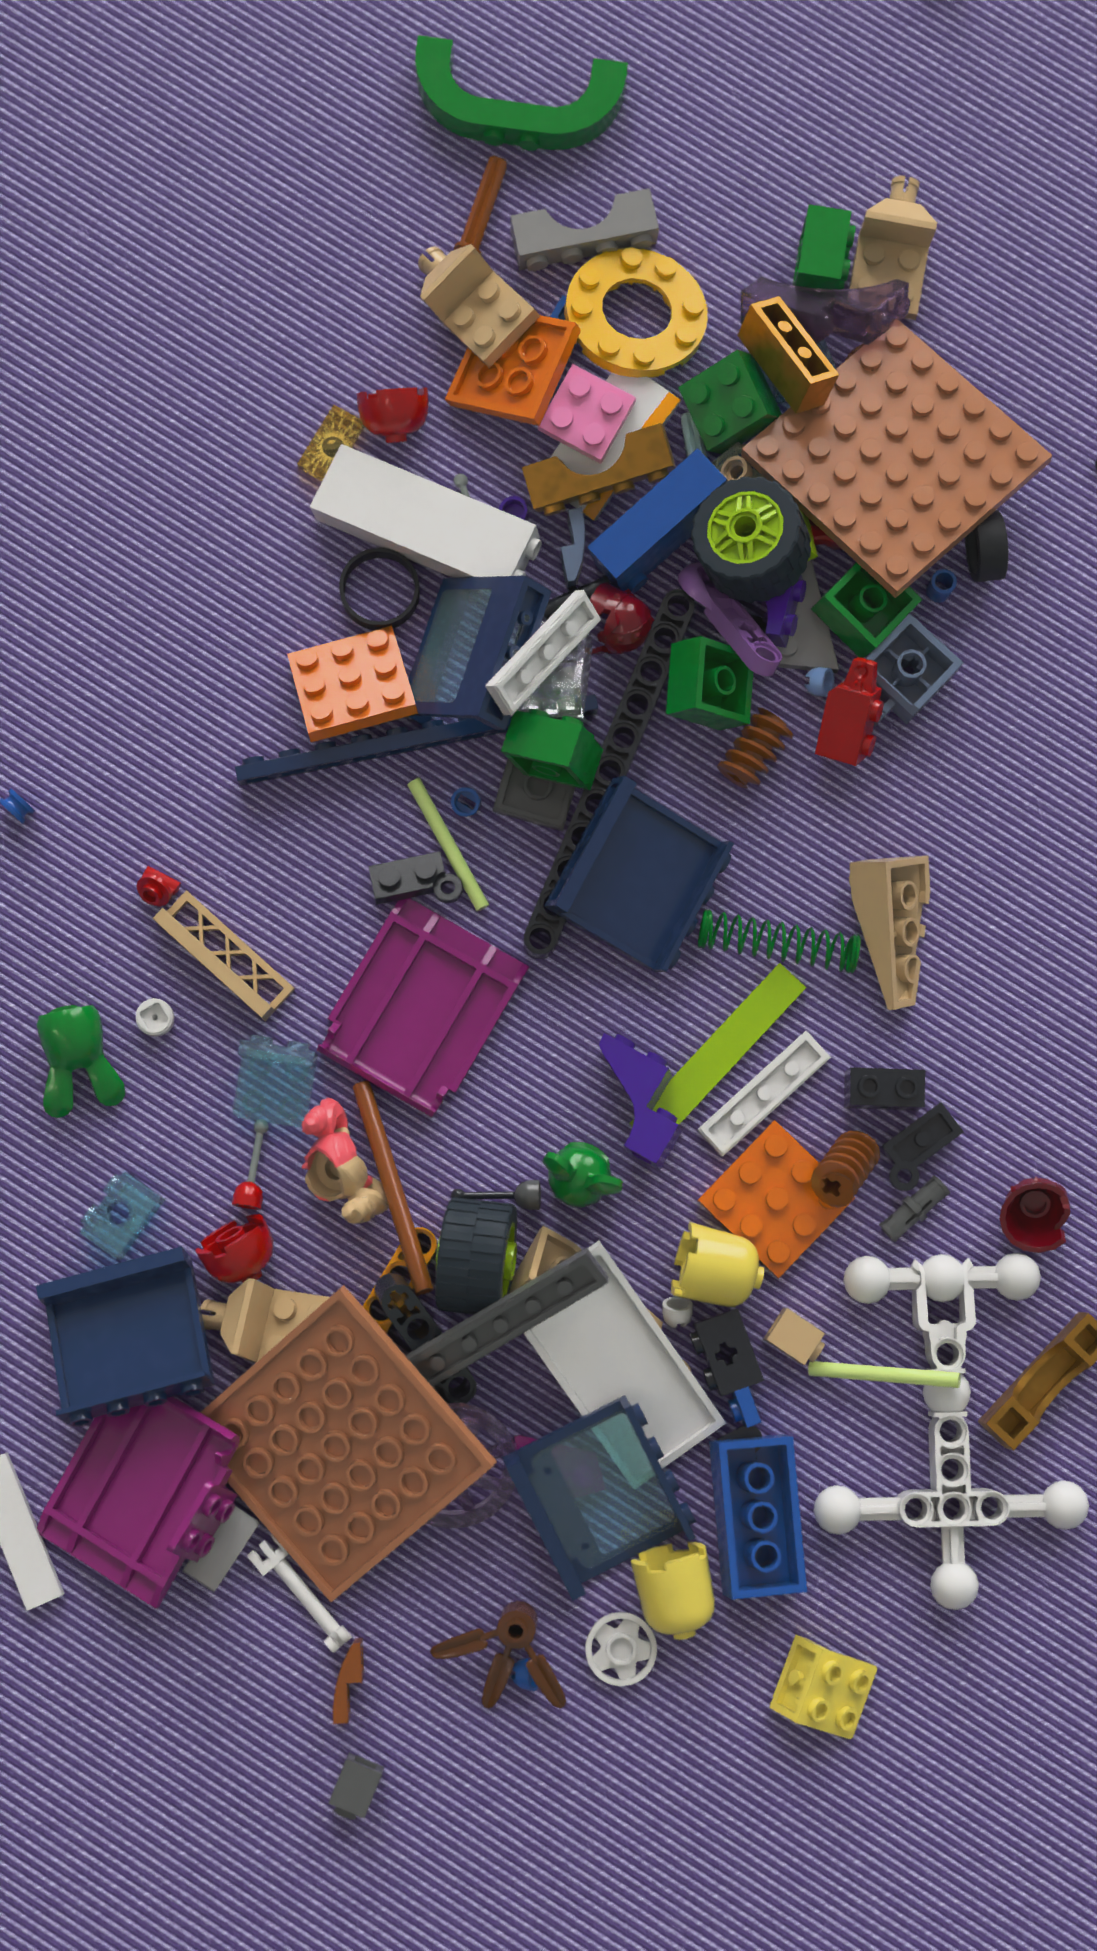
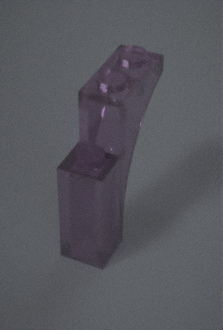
M760 277L741 291L740 324L743 323L751 304L780 296L816 345L831 333L869 345L886 333L896 319L900 321L907 316L910 308V299L908 298L909 283L895 279L870 287L831 290L798 287Z

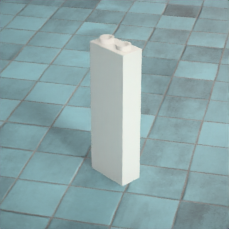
M343 444L340 445L310 505L316 520L381 548L397 551L407 559L452 578L526 576L524 570L529 560H535L542 544L535 524ZM483 590L490 594L492 592V590Z

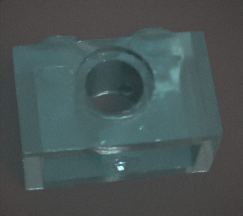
M126 1171L121 1176L115 1174L103 1190L107 1194L98 1207L94 1204L88 1209L81 1220L84 1227L79 1232L113 1258L122 1260L166 1200L162 1195ZM118 1203H124L129 1209L127 1220L121 1224H116L111 1217V1211Z

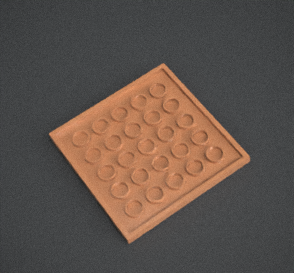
M897 318L835 369L839 376L823 406L797 414L790 407L741 450V456L767 480L775 481L784 490H788L793 496L795 503H797L799 510L895 598L1045 468L1052 458V454Z
M344 1285L200 1412L240 1436L239 1445L227 1466L233 1470L227 1483L330 1602L339 1597L490 1470L497 1462Z

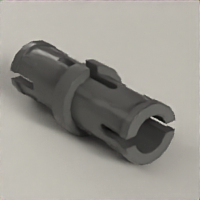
M935 1175L932 1176L911 1197L907 1195L902 1200L903 1204L879 1224L880 1228L892 1241H898L918 1221L923 1222L927 1218L926 1214L943 1198L948 1196L950 1191Z

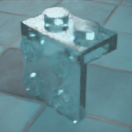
M251 1035L250 1041L240 1039L238 1055L242 1059L233 1104V1114L242 1119L298 1128L302 1127V1121L309 1111L318 1059L316 1052L309 1050L310 1044L297 1041H288L287 1047L272 1045L273 1038Z

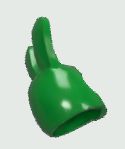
M75 1005L62 1006L38 1017V1035L50 1066L43 1097L45 1112L55 1118H61L70 1113L73 1108L72 1071L80 1068L86 1069L94 1094L100 1103L105 1106H116L125 1096L124 1083L104 1057L102 1023L99 1012L94 1005L82 1007Z
M570 1142L557 1153L548 1152L543 1158L542 1163L548 1169V1184L555 1197L568 1206L584 1208L596 1204L604 1195L618 1194L622 1190L623 1181L612 1176L607 1155L593 1144Z

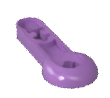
M696 562L685 566L678 574V582L681 588L697 603L706 607L703 613L751 671L761 676H772L782 660V654L738 600L731 599L728 595L722 594L716 589L701 563Z

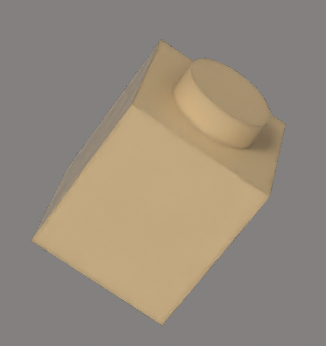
M788 1308L781 1310L763 1338L766 1342L801 1365H805L808 1360L814 1362L825 1346V1343L821 1341L825 1333Z

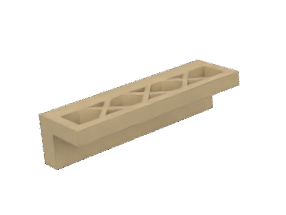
M187 890L167 911L162 908L152 918L265 1022L295 990L290 983ZM189 902L198 911L199 926L184 927L174 917ZM204 917L213 925L204 926ZM204 931H221L225 935L226 951H210L204 943ZM190 932H199V940ZM230 940L241 950H231ZM247 955L252 959L253 975H236L231 970V956ZM217 956H226V965ZM257 965L267 974L258 975ZM274 979L284 989L268 1004L258 994V980ZM253 980V989L244 981Z

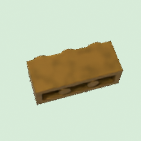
M780 296L751 304L737 336L796 414L823 406L839 376L838 372Z

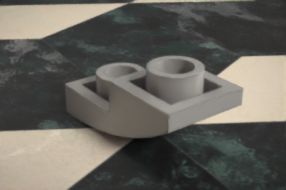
M235 1506L230 1518L225 1523H221L213 1536L215 1541L209 1553L201 1557L198 1563L189 1560L182 1572L212 1592H215L260 1522Z

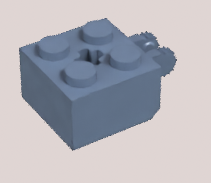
M910 613L866 658L878 663L876 687L882 688L880 700L884 702L882 715L877 723L874 722V726L879 724L891 710L908 724L946 685L963 664L953 652ZM910 665L914 671L912 674H908L902 668H907Z

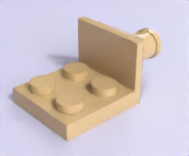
M905 176L894 177L891 180L890 198H885L866 210L858 235L846 308L912 320L916 319L928 250L936 232L937 222L921 204L915 203L920 185L919 181L915 178H909L908 187L903 192Z
M472 244L451 251L447 256L444 255L440 248L435 246L426 249V252L434 261L431 262L423 254H421L418 261L419 269L427 275L420 297L439 320L490 368L540 315L491 269Z
M248 1278L228 1296L227 1303L216 1302L211 1299H206L202 1303L201 1310L211 1311L210 1314L215 1315L202 1314L204 1328L206 1330H219L231 1354L256 1363L329 1297L274 1289L258 1280Z

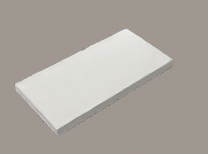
M598 1240L588 1247V1250L608 1275V1283L526 1331L524 1335L582 1416L624 1395L631 1406L638 1403L648 1422L642 1429L647 1439L655 1437L664 1455L663 1458L658 1460L663 1469L721 1428L726 1422ZM619 1413L591 1428L634 1489L655 1474L626 1414Z

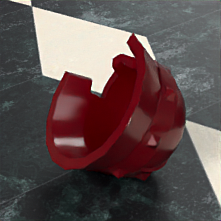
M607 582L598 586L592 594L590 601L599 616L602 613L609 616L604 630L597 634L598 641L604 643V645L593 648L591 654L610 653L620 655L639 648L646 640L654 621L650 609L630 589L623 591L612 583Z
M1037 1176L1010 1186L1011 1190L1006 1195L1005 1202L1000 1209L1001 1214L999 1218L1002 1232L1010 1243L1023 1251L1035 1253L1051 1251L1066 1243L1064 1231L1061 1229L1070 1215V1202L1065 1188L1058 1183L1038 1178Z

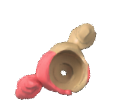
M332 1098L321 1100L320 1104L313 1107L302 1121V1131L305 1134H313L318 1137L308 1154L304 1157L305 1163L302 1165V1169L308 1170L305 1176L307 1187L319 1200L330 1202L336 1199L348 1198V1202L344 1204L341 1210L343 1218L348 1223L361 1224L370 1221L375 1215H379L389 1208L382 1183L368 1175L364 1161L357 1156V1149L350 1138L348 1118L343 1107Z

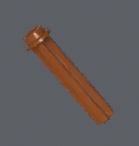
M495 155L489 157L460 242L455 243L454 250L472 244L482 255L479 248L507 169V161L504 158H499Z

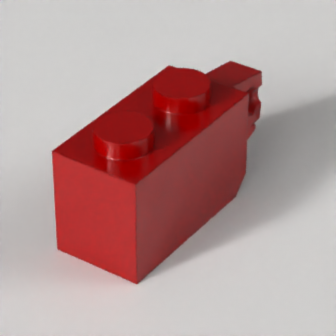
M856 657L851 663L846 679L828 692L815 750L816 755L857 766L866 757L871 756L876 742V736L872 735L874 722L877 723L884 707V702L880 700L882 688L876 687L877 662Z

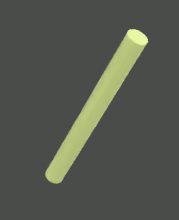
M416 778L412 780L407 786L457 877L461 880L462 886L475 910L478 912L489 906L486 897L421 779Z
M810 1361L808 1365L809 1376L959 1388L961 1382V1375L958 1372Z

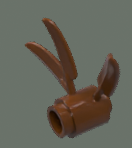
M515 1601L506 1605L500 1614L497 1629L486 1633L480 1628L442 1641L430 1650L431 1656L435 1659L460 1657L484 1650L488 1646L487 1640L498 1636L505 1645L503 1654L497 1653L493 1658L482 1693L483 1706L490 1709L499 1700L515 1662L510 1657L512 1649L521 1648L525 1649L530 1658L526 1662V1668L543 1695L556 1708L561 1709L566 1706L567 1700L548 1661L544 1655H536L530 1645L535 1636L538 1619L533 1607L526 1602ZM513 1624H518V1625H520L523 1629H516V1628L512 1627L511 1625H513Z

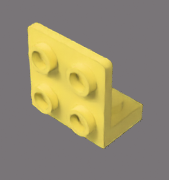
M795 1634L769 1708L795 1723L852 1739L876 1675L877 1667L871 1663L831 1651L805 1637Z

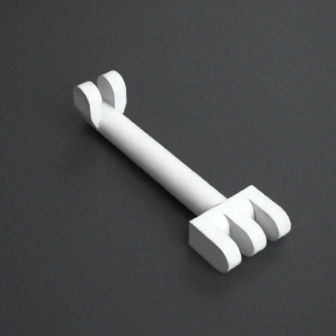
M271 1534L273 1541L279 1548L275 1551L264 1540L259 1544V1547L267 1558L263 1561L254 1550L247 1554L248 1558L262 1576L272 1568L276 1571L328 1635L324 1642L335 1653L352 1636L343 1625L340 1626L288 1563L285 1559L289 1555L288 1552Z

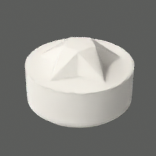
M156 998L148 999L138 1007L136 1023L145 1034L153 1037L162 1036L172 1028L174 1012L165 1001Z

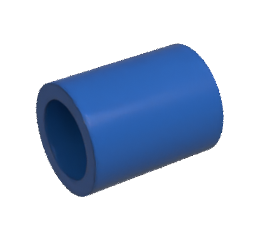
M948 569L936 571L926 587L928 598L937 603L946 601L956 587L957 579L955 574ZM935 582L944 583L947 590L939 589Z

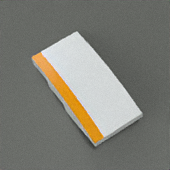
M611 373L606 382L636 397V403L603 462L600 464L561 442L550 458L557 456L569 470L578 474L594 475L604 472L619 459L624 448L627 433L658 423H662L665 426L682 400L649 377H627ZM610 490L600 493V500L593 503L579 505V501H575L570 504L575 508L582 507L583 513L596 521L614 495V492Z

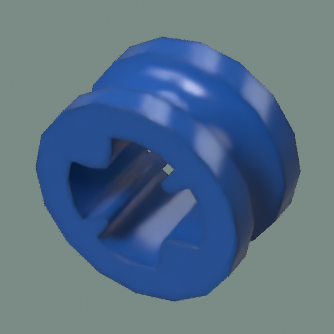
M10 788L8 791L9 796L6 799L1 798L0 803L23 824L26 821L25 815L28 813L33 814L35 810Z

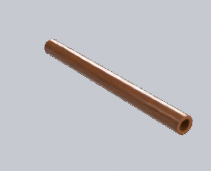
M369 1081L356 1083L352 1088L415 1295L419 1296L430 1293L434 1288L371 1083Z

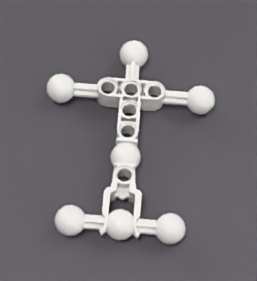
M939 1254L927 1259L923 1265L914 1259L911 1267L888 1268L880 1259L866 1255L857 1257L850 1262L844 1274L846 1291L853 1299L861 1303L870 1304L878 1302L886 1296L888 1291L912 1290V1322L917 1330L923 1331L925 1355L931 1368H926V1370L958 1372L961 1375V1382L959 1388L924 1385L923 1388L925 1403L931 1410L928 1411V1416L933 1417L928 1428L930 1489L905 1490L897 1497L858 1498L855 1492L847 1487L839 1485L827 1487L815 1500V1519L822 1529L837 1535L850 1532L857 1526L859 1521L901 1520L909 1526L917 1528L941 1527L942 1564L934 1571L930 1587L937 1603L946 1609L959 1610L966 1608L974 1601L978 1594L979 1583L977 1575L970 1566L965 1564V1526L1000 1525L1007 1518L1045 1517L1052 1526L1068 1530L1080 1525L1087 1517L1089 1510L1086 1493L1080 1486L1070 1481L1054 1482L1043 1494L1003 1495L998 1491L988 1488H971L969 1430L967 1423L963 1419V1417H967V1411L963 1410L970 1401L971 1390L969 1382L962 1374L966 1373V1368H961L965 1361L967 1331L973 1329L976 1324L974 1289L997 1288L1001 1295L1010 1300L1020 1301L1028 1299L1038 1289L1041 1274L1038 1265L1026 1254H1007L998 1261L996 1266H973L969 1258L961 1264L950 1255ZM959 1296L958 1323H950L947 1320H941L936 1324L929 1323L927 1297L934 1301L947 1302ZM947 1343L952 1347L954 1356L950 1363L943 1365L937 1358V1350L942 1344ZM952 1420L956 1425L957 1432L953 1439L945 1441L940 1435V1427L945 1421ZM953 1458L958 1464V1473L952 1479H945L941 1471L942 1465L946 1460ZM993 1496L997 1501V1510L992 1516L985 1517L981 1511V1504L984 1499ZM956 1497L960 1504L959 1512L954 1517L947 1518L943 1512V1504L947 1499ZM918 1498L922 1503V1512L916 1518H908L905 1513V1505L909 1500Z

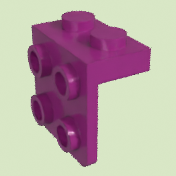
M211 1481L206 1482L168 1544L167 1550L174 1555L198 1563L199 1559L206 1556L211 1550L215 1541L213 1536L220 1524L225 1523L232 1515L237 1494Z

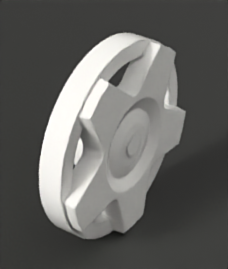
M614 1612L603 1616L592 1626L586 1639L585 1651L588 1664L599 1679L614 1686H628L641 1681L651 1671L657 1656V1643L651 1628L643 1619L628 1612ZM623 1619L617 1628L606 1624L612 1620ZM639 1626L645 1630L650 1642L638 1637ZM595 1637L601 1647L592 1656V1642ZM648 1660L645 1667L636 1674V1663ZM614 1668L619 1679L610 1677L602 1671Z

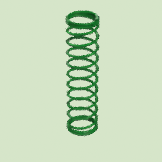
M710 909L703 911L698 937L699 948H705L708 933V948L710 950L713 948L721 920L724 917L723 951L725 953L738 919L737 953L740 955L753 921V957L757 954L760 940L767 924L766 957L768 960L771 958L778 932L782 926V962L786 959L788 948L796 929L797 965L800 963L806 939L811 931V967L815 964L821 940L824 934H826L825 969L829 968L836 941L840 936L841 956L839 971H843L846 957V972L853 974L856 970L861 945V937L859 935H852L845 948L844 936L840 931L834 937L830 947L829 932L825 929L821 932L815 947V932L812 926L805 932L801 943L800 928L797 924L794 925L786 942L785 924L781 922L778 924L771 942L770 921L767 919L763 922L757 938V924L755 918L752 917L749 919L742 937V918L738 914L733 919L727 937L726 913L720 914L713 933L712 912Z

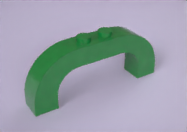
M422 35L417 37L415 62L417 85L421 99L431 116L439 124L459 136L484 141L491 146H501L503 144L516 145L528 151H534L538 148L566 150L582 146L599 137L613 123L621 109L627 81V62L593 58L591 78L584 94L571 104L552 107L477 97L465 92L456 84L451 74L454 58L453 39Z

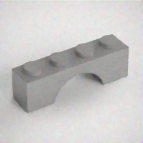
M650 188L615 195L612 209L607 217L599 224L586 229L565 227L556 222L546 209L510 216V232L519 270L539 271L546 268L549 264L559 262L574 264L581 261L584 257L599 255L621 248L647 249L652 244L657 243L659 232Z

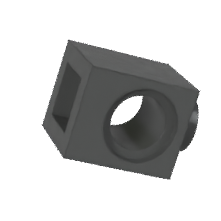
M349 1752L328 1803L335 1806L334 1812L352 1820H355L356 1816L365 1818L382 1776L384 1766Z

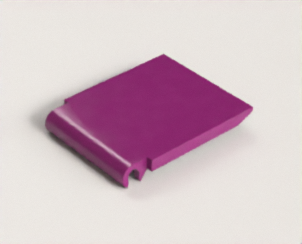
M413 899L398 900L327 1018L333 1024L329 1027L328 1034L323 1043L318 1045L317 1052L432 1118L448 1091L450 1090L455 1094L528 971L529 966Z
M174 1396L167 1398V1402L159 1406L146 1407L143 1404L132 1407L129 1413L122 1416L110 1417L106 1414L95 1417L42 1512L37 1527L39 1534L153 1608L158 1609L185 1558L168 1551V1544L204 1484L211 1481L225 1487L233 1472L227 1466L239 1445L240 1436Z

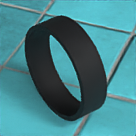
M387 548L364 550L355 555L346 564L340 577L339 591L343 607L355 623L366 629L377 630L392 626L394 629L399 627L413 615L417 608L420 588L416 570L411 562L397 551ZM386 558L394 560L404 566L414 580L415 592L410 605L403 613L393 619L386 621L365 619L355 613L345 599V585L349 575L358 565L370 559Z

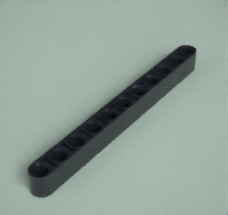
M683 589L671 590L663 598L602 745L604 750L591 789H584L527 925L523 944L525 951L532 958L545 959L552 955L567 922L566 919L559 915L548 914L544 909V904L560 878L558 870L568 863L576 848L571 838L578 832H584L593 816L586 809V803L592 799L601 800L611 781L604 780L600 776L599 771L603 767L612 766L619 772V777H627L668 678L671 647L667 649L660 648L654 640L658 636L664 635L671 638L673 643L683 641L690 625L695 602ZM679 603L686 608L687 613L682 616H675L670 613L668 606ZM646 668H653L660 674V678L653 682L646 681L641 676V671ZM635 700L641 701L647 710L643 714H633L627 708L628 703ZM620 733L627 734L632 738L633 743L629 747L621 748L614 743V736ZM543 932L547 934L551 941L549 946L545 949L534 948L530 943V937L534 933Z

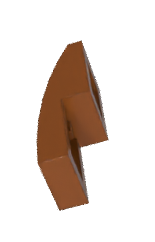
M363 1638L354 1639L341 1665L334 1693L333 1724L349 1723L351 1718L349 1683H362L364 1679Z

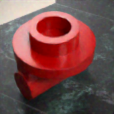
M148 866L138 880L136 887L140 897L147 904L165 906L172 896L177 894L181 882Z

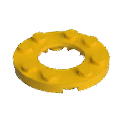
M634 247L607 251L587 261L574 275L565 301V320L576 322L581 329L577 342L583 348L582 353L601 368L627 377H658L664 375L666 370L686 364L698 350L708 320L704 294L696 280L684 267L670 257ZM621 284H645L652 287L653 291L656 292L657 290L662 295L663 301L671 310V320L667 328L657 336L646 339L627 337L617 332L604 316L602 308L606 294L619 288Z

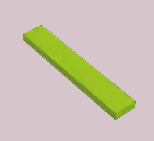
M779 963L670 1079L653 1111L656 1112L659 1107L670 1112L678 1118L676 1124L679 1125L807 987ZM634 1119L629 1123L631 1127H633Z

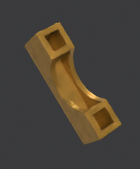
M658 423L627 433L624 448L619 459L604 472L594 475L575 473L569 470L557 456L523 466L522 471L533 509L539 513L544 511L545 516H550L565 511V504L579 501V505H585L600 500L599 494L613 490L614 494H621L635 488L634 483L644 479H648L649 483L659 482L676 466L665 427L662 423Z
M1078 1312L977 1421L1004 1448L1015 1450L1040 1423L1044 1411L1061 1390L1097 1361V1320L1089 1313Z

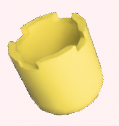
M689 1222L688 1230L690 1232H683L675 1257L674 1265L681 1266L679 1281H671L672 1295L725 1307L741 1305L750 1297L753 1288L760 1289L763 1281L764 1267L759 1266V1255L756 1247L744 1237Z
M687 1542L689 1549L674 1551L671 1543L642 1551L638 1553L639 1560H631L632 1571L646 1622L656 1632L673 1635V1638L676 1640L695 1636V1630L710 1621L715 1610L706 1546L703 1543Z

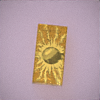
M333 405L298 461V468L323 481L340 445L343 444L352 448L365 426L361 419Z

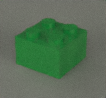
M812 204L808 205L800 235L790 298L791 302L832 308L835 296H842L844 284L847 282L851 260L848 257L850 248L853 246L856 226L850 225L852 211Z
M738 349L678 387L706 449L710 452L724 455L730 449L742 445L758 435L782 415L759 364L750 353Z
M855 562L816 602L811 610L858 657L865 658L881 644L923 599L910 586L895 598Z
M703 636L671 643L666 715L719 731L749 725L753 671L745 665L732 647Z
M530 708L528 712L517 710L513 714L501 752L523 775L590 790L604 749L594 739V735L583 726L584 723L581 720L570 716H563L562 720L550 718V715L544 711Z

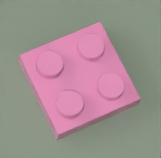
M572 364L548 406L542 422L538 426V431L601 464L636 403V397Z

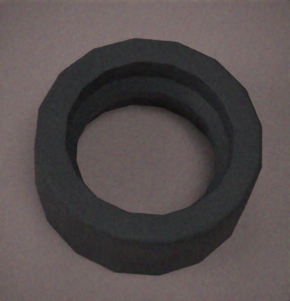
M998 510L994 511L965 537L966 559L971 578L974 582L1001 580L1007 574L1009 561L1008 539L1004 519Z

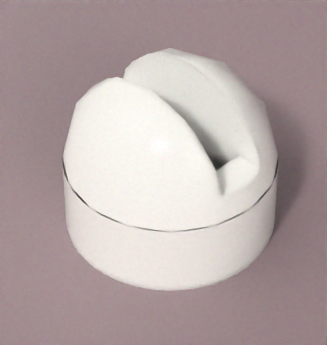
M670 1297L663 1301V1318L670 1327L676 1328L677 1324L685 1327L691 1321L693 1309L691 1300Z

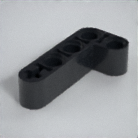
M389 1273L377 1281L375 1296L385 1314L412 1351L443 1333L401 1275ZM396 1291L405 1303L400 1309L390 1296V1293ZM417 1318L423 1319L420 1328L411 1331L407 1330L412 1320ZM465 1367L433 1386V1388L455 1412L475 1396L477 1384L469 1369ZM460 1376L464 1377L463 1382L455 1388L448 1387L452 1379Z

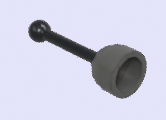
M527 1180L521 1182L515 1191L464 1192L462 1189L457 1188L452 1191L451 1199L453 1197L467 1199H514L523 1209L540 1210L541 1184L540 1180Z

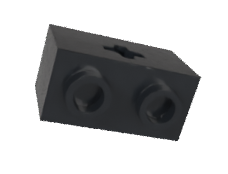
M850 1067L845 1071L844 1108L918 1111L925 1107V1070Z
M732 1309L693 1324L695 1332L689 1335L696 1354H704L708 1368L702 1371L710 1391L716 1389L719 1396H724L764 1381L738 1309ZM723 1343L725 1347L733 1348L734 1353L729 1355L730 1363L726 1364L724 1360L716 1359L715 1354L720 1351L719 1344Z

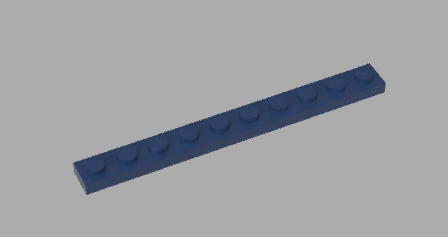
M577 691L566 694L563 701L551 703L550 698L537 699L529 702L528 708L518 710L528 712L530 708L538 709L548 713L550 718L562 720L563 716L581 718L596 715L598 705L595 694L587 696L586 691ZM510 715L506 730H495L474 718H458V722L444 724L443 720H433L423 723L422 729L408 732L407 727H398L387 730V736L372 739L371 734H363L350 738L351 743L336 746L335 741L323 742L314 745V751L300 753L298 748L288 749L279 752V758L264 760V756H253L243 759V765L235 766L237 781L243 786L506 733L513 715Z

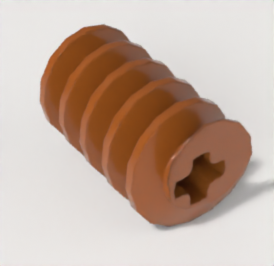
M758 707L759 714H753L750 718L752 726H745L741 730L743 737H737L734 740L733 745L735 749H729L725 753L727 761H720L717 765L718 770L727 779L745 789L748 783L757 786L761 784L755 773L756 771L764 774L769 772V769L763 763L765 759L772 762L777 761L778 758L771 751L772 748L782 751L786 748L779 738L783 736L792 739L794 736L782 719L761 707Z
M861 1131L842 1133L835 1140V1143L814 1169L811 1177L812 1188L822 1202L839 1208L847 1206L853 1200V1197L879 1161L880 1149L876 1141Z

